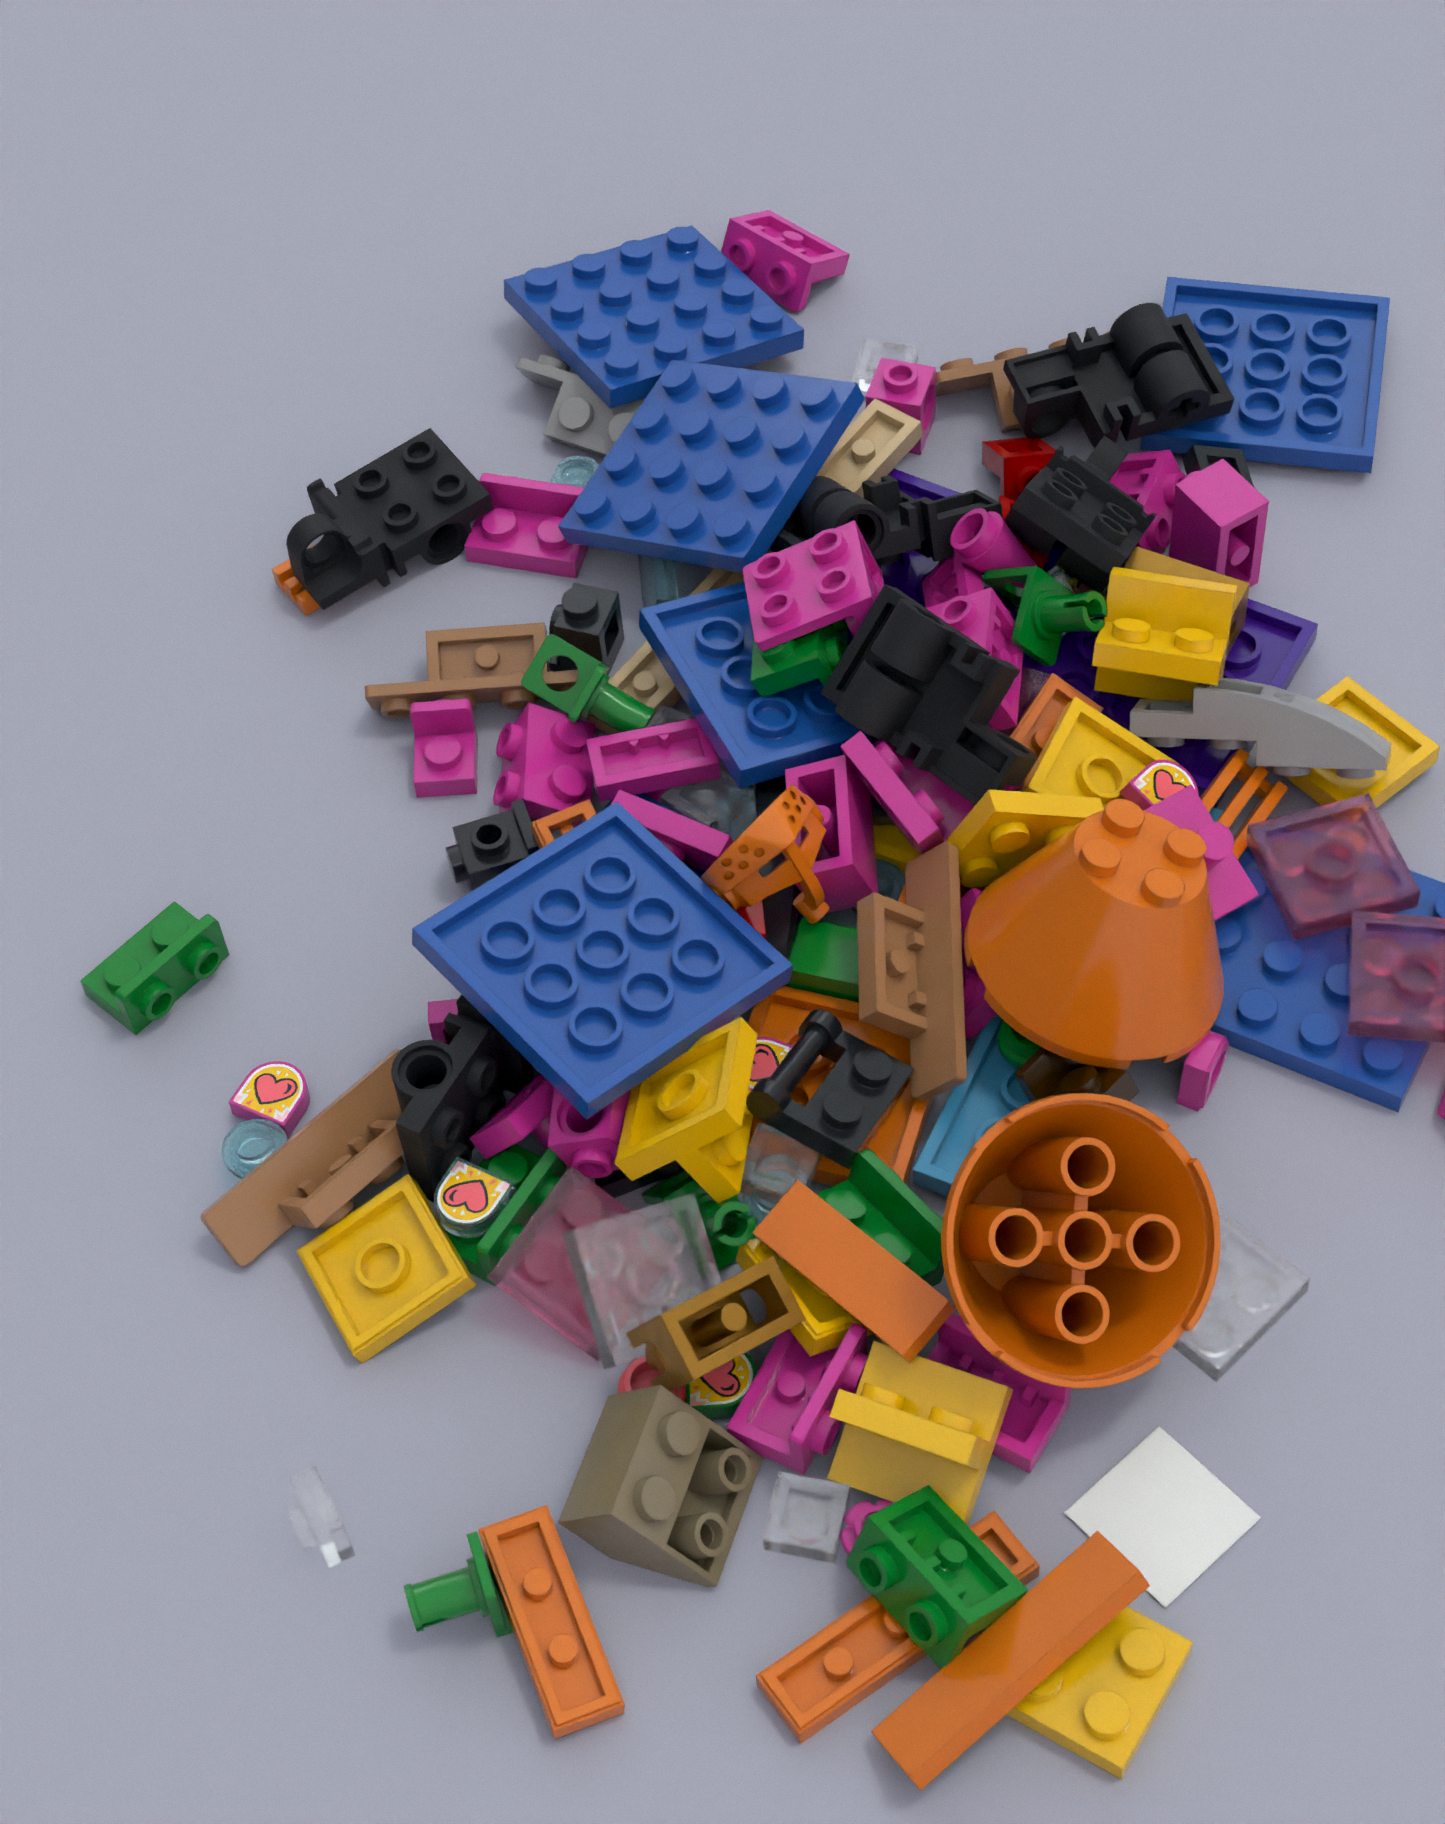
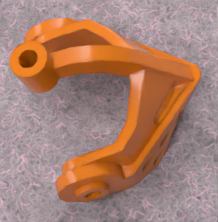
M791 784L726 849L700 879L735 911L740 907H751L765 897L799 882L803 892L796 897L793 905L810 924L816 923L825 916L830 908L824 901L823 889L812 871L822 839L826 833V829L822 826L824 817L818 806L808 795L802 793L794 784ZM803 830L806 832V836L797 846L794 840L799 831ZM782 852L785 860L768 875L762 877L759 869Z

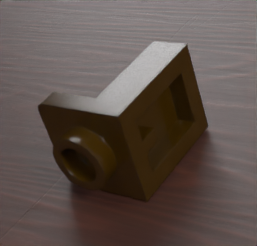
M1042 1047L1015 1073V1078L1030 1103L1049 1096L1070 1093L1109 1095L1130 1102L1140 1092L1127 1070L1087 1065L1059 1056Z

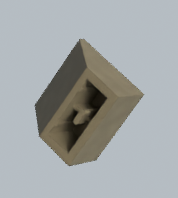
M662 1385L610 1395L606 1400L558 1523L611 1559L707 1588L716 1587L763 1457Z

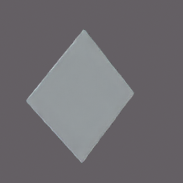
M1160 1426L1064 1512L1089 1537L1098 1530L1135 1565L1150 1585L1146 1590L1165 1608L1261 1519L1256 1512Z

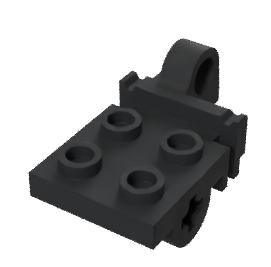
M1143 303L1128 309L1115 320L1110 333L1099 336L1095 327L1087 328L1083 343L1076 331L1068 333L1065 345L1005 360L1003 368L1014 390L1013 413L1026 437L1030 439L1049 437L1060 431L1076 415L1094 449L1104 436L1116 443L1119 431H1121L1125 440L1129 441L1229 414L1235 400L1188 314L1184 313L1167 318L1161 306L1156 303Z
M429 428L334 483L337 496L329 488L325 487L321 478L308 485L307 492L315 514L308 515L299 520L287 536L286 545L294 576L322 610H325L375 579L384 588L391 584L387 571L393 568L401 578L408 573L404 562L417 554H420L426 562L433 565L444 564L456 558L465 549L464 545L471 533L470 523L494 509L490 493L435 432ZM323 535L322 539L315 546L307 549L316 538Z
M1106 436L1101 439L1086 462H1083L1075 455L1069 458L1063 455L1064 448L1060 446L1047 465L1025 486L1004 519L1017 538L1044 557L1048 555L1058 540L1065 544L1067 548L1056 562V565L1091 590L1097 591L1100 594L1109 584L1113 566H1122L1157 516L1155 513H1145L1142 504L1109 482L1128 455V452Z
M890 475L881 477V482L877 484L871 480L862 482L863 499L831 478L816 476L790 515L791 518L787 520L769 549L772 552H779L813 538L823 530L835 529L855 520L878 565L897 562L901 559V553L916 550L927 558L932 557L933 562L953 558L954 548L950 543L951 533L957 522L966 513L973 509L982 508L987 512H997L1003 518L1002 505L978 490L934 501L927 497L915 500L900 491L898 480Z
M885 584L821 691L822 695L837 705L835 711L861 731L879 740L889 742L897 748L896 753L900 756L913 759L912 764L918 769L929 771L974 805L979 802L989 789L1004 790L1006 785L1021 786L1038 759L1031 750L1018 741L988 726L1020 670L1007 661L988 656L990 652L899 589Z
M463 995L456 1001L458 1014L454 1015L449 1012L444 1019L447 1035L454 1037L451 1043L447 1045L436 1040H421L409 1044L397 1054L391 1069L392 1079L402 1112L395 1124L408 1172L418 1182L427 1200L438 1204L439 1188L457 1161L470 1166L472 1151L475 1145L469 1138L506 1105V1098L503 1095L504 1090L506 1089L517 1094L534 1078L532 1064Z

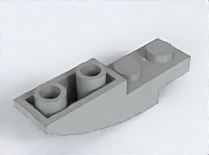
M1220 678L1218 686L1197 683L1193 689V701L1140 699L1130 711V732L1137 737H1147V743L1151 746L1177 747L1184 745L1185 739H1210L1211 747L1231 750L1247 747L1248 741H1257L1256 766H1272V772L1280 776H1304L1311 773V768L1336 769V775L1349 779L1370 778L1375 776V770L1386 771L1391 757L1390 742L1365 724L1342 711L1299 693L1239 679Z

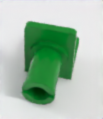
M1038 566L987 570L984 572L982 579L984 583L1012 603L1020 605L1011 639L1013 645L1043 666H1053L1055 664L1063 633L1077 631L1096 632L1100 631L1106 623L1102 619H1089V617H1107V604L1099 592L1089 591L1082 594H1073L1070 589ZM1010 582L1025 584L1024 589L1010 584Z
M549 634L545 638L521 680L524 688L568 713L567 719L574 723L580 720L581 717L586 719L590 714L619 732H626L645 728L655 711L651 706L648 707L632 696L609 684L610 676L606 675L610 669L609 666L555 634ZM563 655L575 662L578 668V679L571 689L556 691L546 684L543 678V669L550 658Z
M686 1170L665 1178L641 1194L646 1204L665 1207L699 1271L705 1276H712L734 1262L739 1246L746 1244L751 1239L757 1238L752 1233L756 1229V1219L754 1215H747V1212L751 1210L748 1205L740 1202L737 1195L717 1203Z
M477 1531L466 1534L473 1556L466 1559L468 1567L412 1585L411 1583L403 1585L417 1632L423 1631L426 1627L481 1610L483 1617L490 1615L497 1638L513 1633L489 1566L486 1563Z

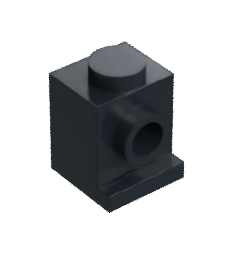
M573 583L571 589L563 594L562 605H556L553 610L549 634L557 635L609 666L610 669L607 672V675H609L625 639L619 592ZM563 655L552 657L549 661L550 671L578 670L575 662Z
M523 799L512 801V810L452 827L456 844L445 847L455 883L467 880L472 892L540 850L531 832V820Z

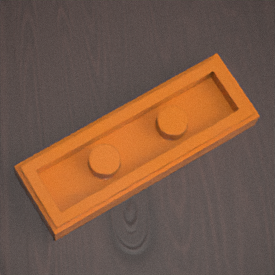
M799 1180L792 1185L752 1232L764 1245L909 1364L956 1309L946 1297Z
M547 1505L478 1529V1536L484 1556L553 1739H558L624 1714V1701Z

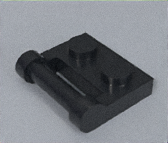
M815 1009L808 1014L800 1025L798 1031L799 1039L770 1078L759 1080L748 1094L746 1105L752 1115L760 1121L850 1170L857 1153L863 1151L907 1088L914 1068L844 1031L840 1021L830 1012ZM821 1055L836 1064L804 1107L793 1101L790 1094L818 1056Z

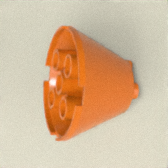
M1115 799L1109 801L1104 810L1092 814L1001 875L987 886L977 898L965 929L964 949L968 967L975 966L979 977L986 987L983 998L1002 1020L1025 1038L1050 1052L1076 1062L1097 1067L1128 1069L1132 1060L1161 1057L1164 1064L1190 1052L1213 1027L1221 1009L1224 996V978L1204 860L1207 849L1205 841L1192 830L1179 828L1160 816L1142 811L1132 801Z
M1093 1093L1062 1094L1033 1101L1006 1115L987 1130L967 1154L954 1177L945 1205L941 1232L944 1273L950 1294L964 1323L978 1342L1003 1364L1024 1376L1060 1387L1079 1389L1099 1388L1133 1379L1161 1362L1159 1358L1174 1345L1185 1330H1193L1209 1301L1217 1276L1221 1248L1220 1221L1213 1189L1198 1158H1191L1181 1142L1168 1130L1170 1125L1147 1109L1124 1099Z

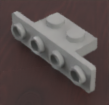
M540 355L537 362L519 357L516 368L532 382L559 390L543 434L552 441L602 457H606L645 400V398L610 409L577 374L569 372L571 367L561 360L547 355Z

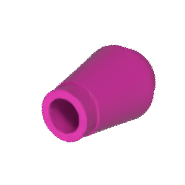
M982 508L973 509L957 522L951 533L950 543L955 549L956 558L983 574L987 570L1037 566V563L1030 557L997 512H987ZM1010 582V584L1019 588H1024L1025 586L1023 583Z

